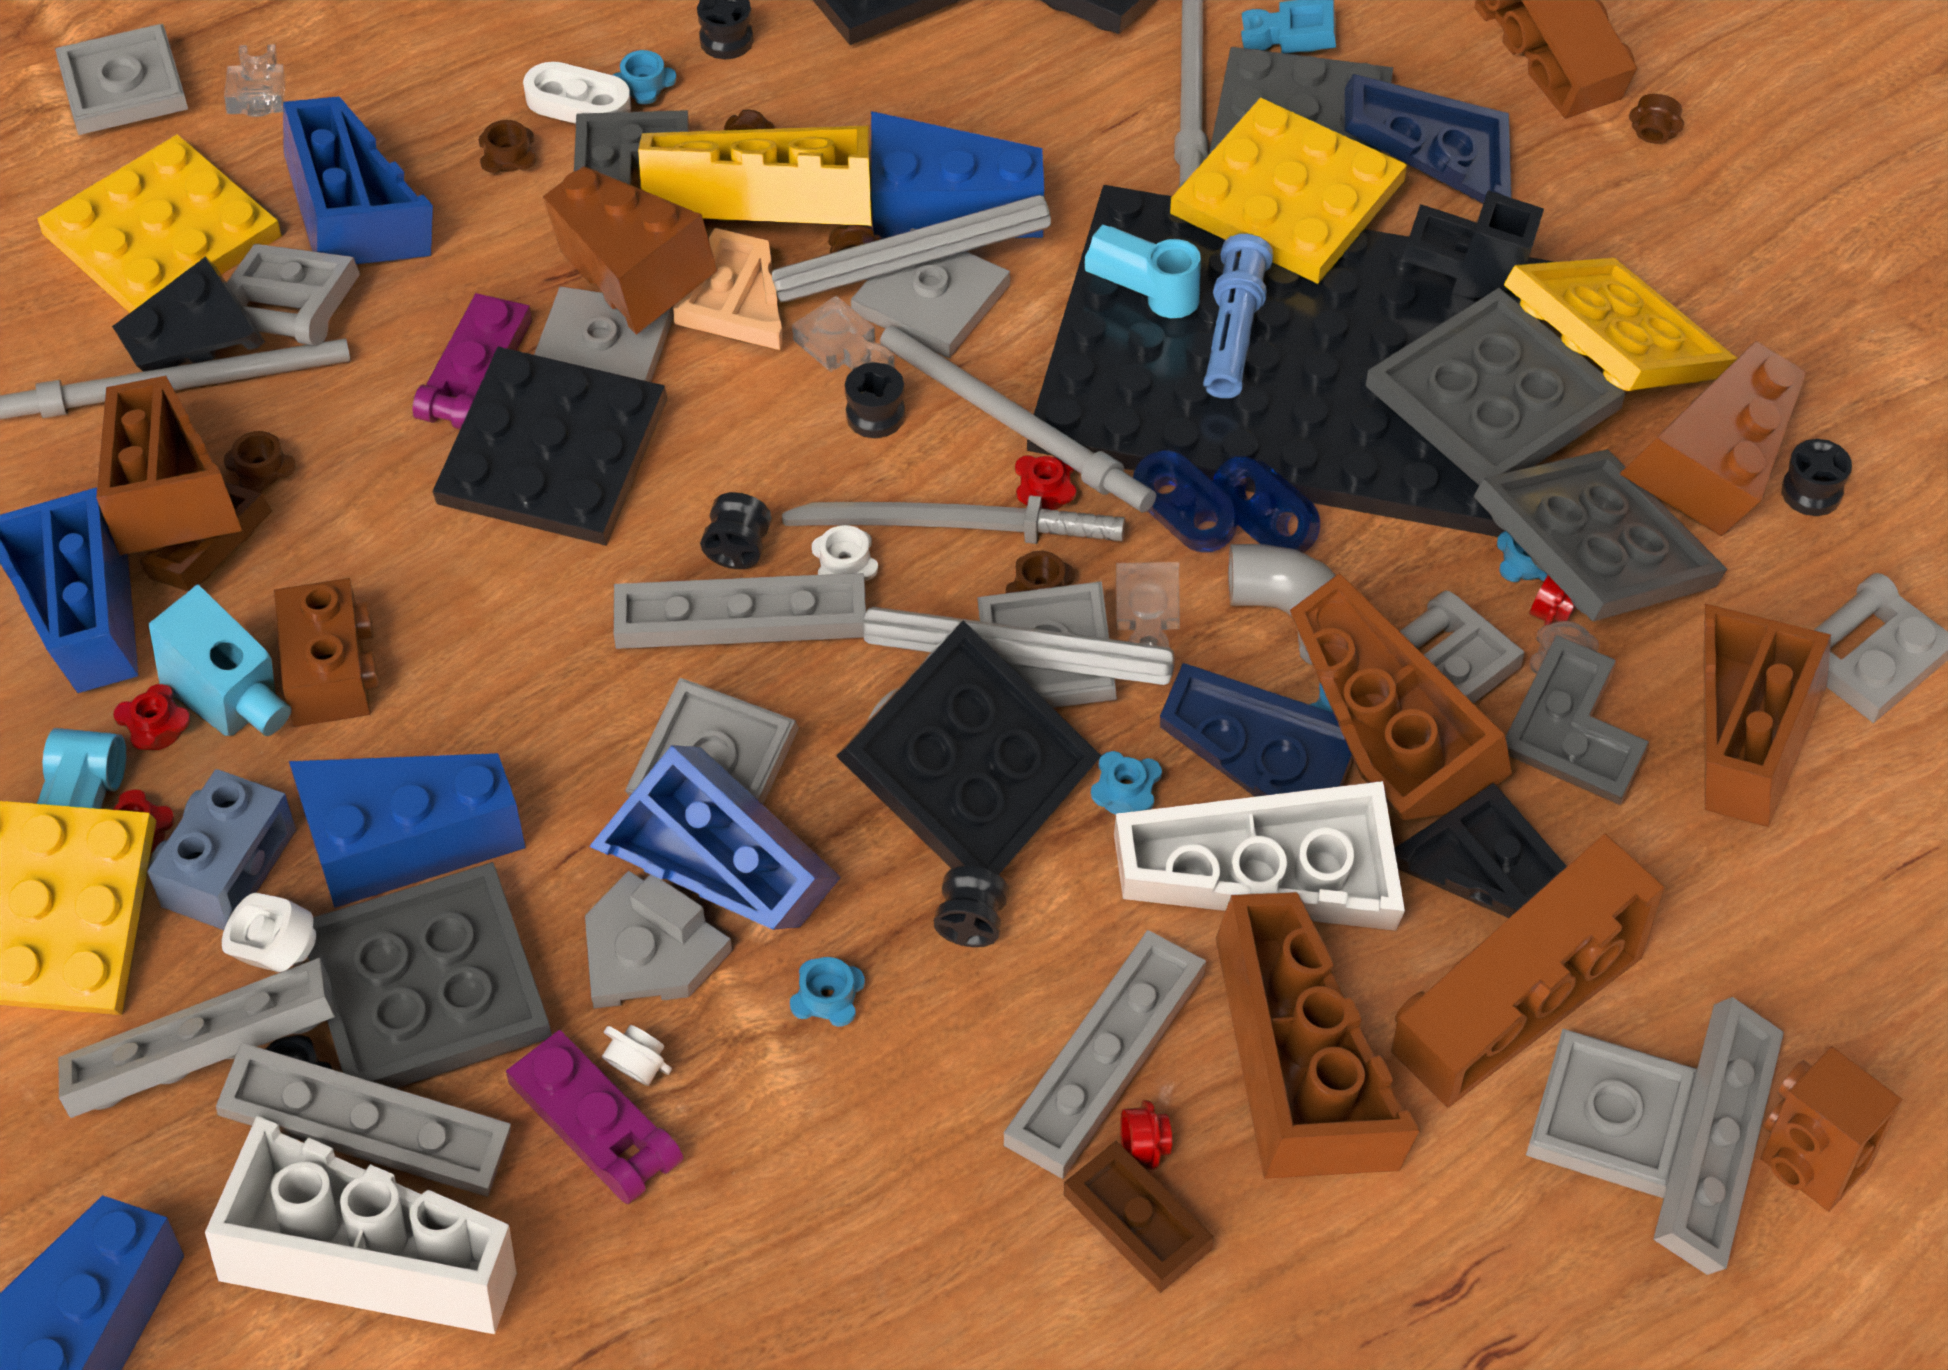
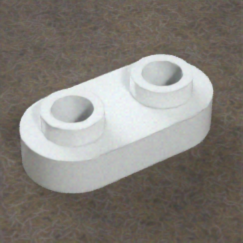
M545 62L531 68L523 80L528 107L533 112L543 116L576 124V114L631 112L629 87L622 79L613 75L561 62Z
M251 893L237 905L229 917L222 936V950L248 965L275 972H283L292 965L301 964L312 951L316 940V931L313 929V915L307 909L287 899L261 893Z

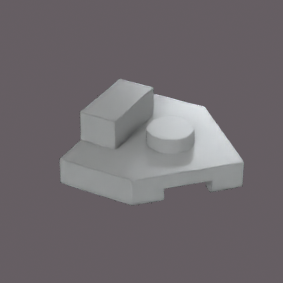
M628 871L585 915L591 998L594 1009L620 1006L621 1000L659 995H661L662 1000L690 997L732 952L731 939L705 922L704 910L701 905L662 879L651 874L645 880H642Z

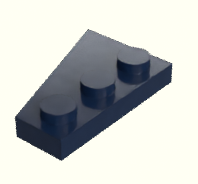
M1356 74L1352 75L1345 87L1346 132L1481 203L1484 202L1487 191L1511 198L1509 113Z
M1182 663L1160 714V728L1254 797L1343 786L1353 762L1352 754L1334 713L1186 663Z

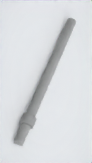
M1182 0L1180 132L1177 133L1174 140V158L1180 165L1179 188L1208 157V138L1202 131L1203 0Z
M889 326L882 333L880 338L881 346L1081 473L1082 481L1103 495L1112 493L1142 513L1148 511L1154 504L1156 492L1126 474L1123 464L1103 451L1093 453L897 327Z
M347 338L326 341L319 346L302 345L62 385L60 379L36 383L35 390L0 395V420L41 413L42 418L67 415V408L105 402L106 387L165 375L175 391L350 362Z

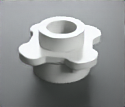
M840 525L827 530L823 536L816 538L812 543V554L818 557L821 567L818 570V575L864 573V581L874 578L878 573V562L870 556L871 536L854 526Z
M629 1025L624 1034L610 1026L606 1027L604 1033L612 1038V1041L602 1055V1058L610 1065L646 1086H649L658 1070L666 1075L670 1074L672 1068L664 1063V1059L660 1056L665 1047L660 1041L633 1025Z

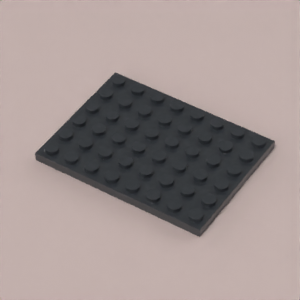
M1103 185L1034 411L1035 416L1093 453L1098 451L1105 452L1121 462L1124 469L1499 537L1504 530L1493 521L1490 513L1474 498L1479 485L1366 387L1369 369L1482 298L1452 294L1457 278L1401 260L1409 237L1364 229L1318 284L1272 262L1270 268L1265 271L1263 283L1266 285L1267 290L1266 300L1263 306L1254 313L1250 343L1242 378V390L1239 395L1233 398L1214 397L1206 391L1207 386H1204L1203 382L1207 373L1212 339L1219 311V305L1216 303L1213 290L1217 278L1223 274L1224 264L1221 261L1220 253L1225 240L1170 214L1172 196ZM1103 224L1154 244L1167 239H1180L1195 245L1200 252L1201 258L1200 303L1197 309L1190 315L1182 318L1162 317L1152 311L1148 305L1147 295L1085 271V256L1091 245L1092 236ZM1238 251L1237 257H1240L1241 251ZM1529 257L1526 264L1549 263L1553 261ZM1509 289L1505 291L1507 295L1520 305L1521 299ZM1027 439V451L1051 455Z

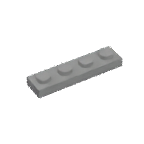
M864 573L614 584V640L616 649L864 638L863 621L866 614Z
M1147 930L1004 1131V1146L1064 1179L1205 975L1206 960Z
M314 959L58 1057L59 1099L69 1117L73 1118L94 1109L102 1110L112 1107L127 1096L159 1084L175 1083L183 1079L190 1072L221 1060L235 1059L241 1042L258 1047L289 1034L305 1033L315 1028L321 1022L334 1018L335 1012L330 978L321 959Z
M1734 997L1714 1004L1653 1240L1706 1275L1727 1268L1784 1034L1782 1030Z
M242 1042L216 1104L218 1116L252 1126L258 1115L279 1124L280 1132L291 1138L305 1142L309 1137L332 1147L334 1151L486 1197L489 1196L511 1133L510 1123Z

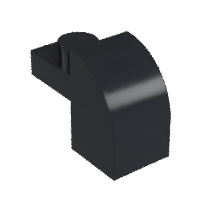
M1487 191L1477 221L1474 222L1420 204L1401 260L1457 278L1452 294L1482 298L1498 288L1505 292L1508 288L1504 286V283L1513 267L1527 263L1544 208Z

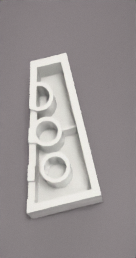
M1383 781L1116 814L1114 839L1123 899L1226 911L1231 895L1297 892L1312 921L1396 931L1405 912Z
M258 1115L205 1231L218 1281L495 1334L517 1274L508 1224L430 1190L425 1191L423 1194L417 1193L397 1184L394 1174L371 1164L366 1170L335 1157L332 1147L309 1137L304 1143L282 1134L279 1124Z

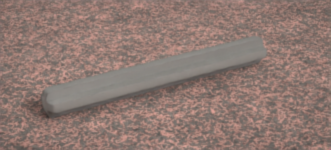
M1036 195L780 267L772 271V281L776 289V295L780 302L785 303L1047 229L1051 225L1049 207L1043 196Z
M881 607L868 608L863 621L864 641L868 644L932 652L951 630L964 620L1006 663L1160 685L1170 683L1175 665L1174 651L1170 647Z

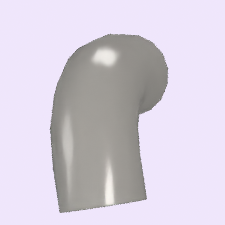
M1265 544L1230 545L1228 562L1230 606L1278 608L1291 616L1290 609L1336 576L1327 565L1296 549ZM1298 632L1300 656L1306 663L1312 665Z

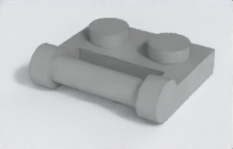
M254 244L229 278L227 284L258 332L295 337L298 343L319 346L327 336L329 319L347 295L360 273L354 257ZM251 301L301 308V310L296 314L247 307L246 305Z
M1880 573L1871 574L1857 587V595L1814 629L1815 631L1831 634V649L1872 614L1885 623L1842 660L1834 655L1831 650L1829 657L1828 683L1826 687L1872 723L1880 719L1948 661V631L1899 596L1895 584L1887 576Z
M1445 590L1430 600L1427 604V611L1400 630L1417 649L1442 630L1446 632L1454 631V633L1425 653L1424 656L1472 703L1479 700L1522 665L1524 651L1450 591Z

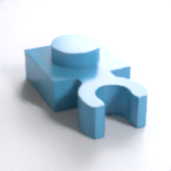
M1334 0L1279 2V12L1269 13L1262 9H1251L1242 12L1244 30L1241 31L1243 48L1264 51L1274 44H1280L1281 52L1285 54L1336 48V11Z

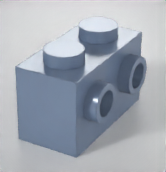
M215 769L202 790H196L190 796L185 806L182 820L170 838L162 841L156 847L150 859L147 872L161 907L224 930L229 917L237 905L246 896L258 891L296 831L285 793Z

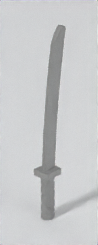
M1029 496L1027 508L908 502H812L782 514V521L785 526L895 525L1024 532L1025 543L1037 544L1039 533L1077 537L1086 536L1087 538H1104L1105 540L1123 542L1126 521L1125 517L1095 516L1094 514H1077L1076 512L1042 509L1041 497Z

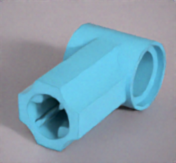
M1103 224L1092 236L1091 245L1085 256V271L1147 295L1148 305L1152 311L1162 317L1182 318L1194 312L1200 303L1201 258L1200 252L1195 245L1180 239H1167L1154 244Z
M54 728L49 733L44 747L42 763L45 782L37 804L101 809L106 791H116L124 776L126 744L121 734Z

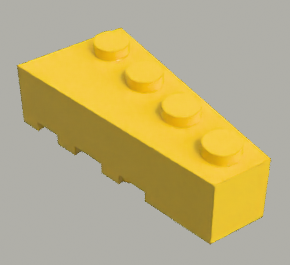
M868 126L642 133L638 148L641 190L697 212L704 219L871 226Z

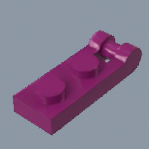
M475 293L427 384L420 385L416 391L412 407L414 418L431 423L440 418L451 421L454 428L461 429L497 347L517 351L532 323L530 305Z
M560 1029L506 1070L509 1085L624 1203L630 1204L646 1191L644 1183L657 1172L661 1171L667 1174L683 1162V1154L672 1137L663 1129L656 1128ZM633 1144L640 1150L627 1161L618 1157Z

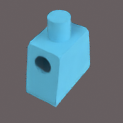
M198 584L149 623L159 684L169 686L175 698L223 735H235L246 724L250 723L264 736H270L286 723L291 714V707L276 695L272 658L267 650Z

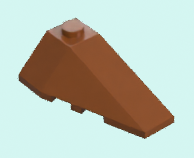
M1337 574L1290 609L1292 619L1361 777L1367 783L1383 781L1386 803L1402 820L1445 815L1494 783L1497 786L1512 774L1505 734L1343 575Z

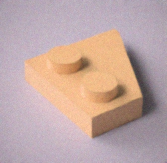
M714 228L709 242L718 271L674 305V323L780 350L783 344L782 327L778 313L776 289L772 281V262L768 240Z

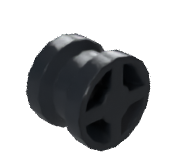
M699 1L697 15L701 25L699 37L703 51L714 58L724 60L734 59L746 54L754 42L752 26L749 24L752 18L750 1Z
M872 362L854 368L847 375L844 385L847 399L846 418L850 428L855 433L868 438L887 437L897 432L903 425L905 418L903 402L905 390L902 375L896 368L885 363Z
M1823 439L1805 440L1798 444L1791 453L1789 470L1782 482L1781 494L1785 502L1793 510L1810 516L1827 515L1836 510L1842 501L1844 485L1852 471V460L1848 452L1840 445Z
M729 492L721 494L714 500L709 515L711 523L705 527L700 542L702 551L710 560L720 566L741 570L751 568L758 563L763 549L761 538L767 535L772 520L770 510L757 498L744 493Z
M958 866L950 869L943 879L942 895L946 900L936 909L934 917L935 930L946 940L961 946L986 947L994 944L999 938L1001 919L997 912L1002 910L1007 903L1009 886L1002 877L985 868Z

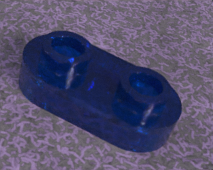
M1158 451L1140 461L1134 471L1133 478L1156 492L1155 502L1148 512L1186 547L1197 552H1213L1223 548L1233 539L1237 530V517L1232 500L1187 458L1173 451ZM1164 485L1176 486L1173 491L1166 494L1157 492ZM1205 521L1216 522V525L1210 529H1198V526Z
M1239 456L1227 460L1217 470L1212 484V493L1216 505L1259 544L1292 548L1302 553L1312 547L1320 531V516L1317 508L1307 497L1268 464L1258 459ZM1252 478L1256 489L1254 495L1248 499L1245 490L1249 479ZM1295 515L1298 519V527L1296 532L1290 535L1287 528L1288 521Z

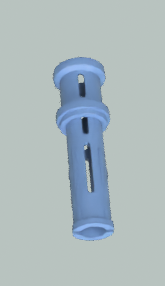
M1251 234L1230 236L1224 241L1221 248L1220 256L1224 269L1223 274L1217 278L1213 290L1214 298L1219 305V311L1212 339L1207 373L1203 385L1207 386L1206 391L1218 398H1233L1239 395L1242 390V378L1250 343L1254 313L1263 306L1266 300L1267 290L1266 285L1263 283L1265 271L1272 264L1273 249L1266 240ZM1238 251H1241L1240 257H1237Z

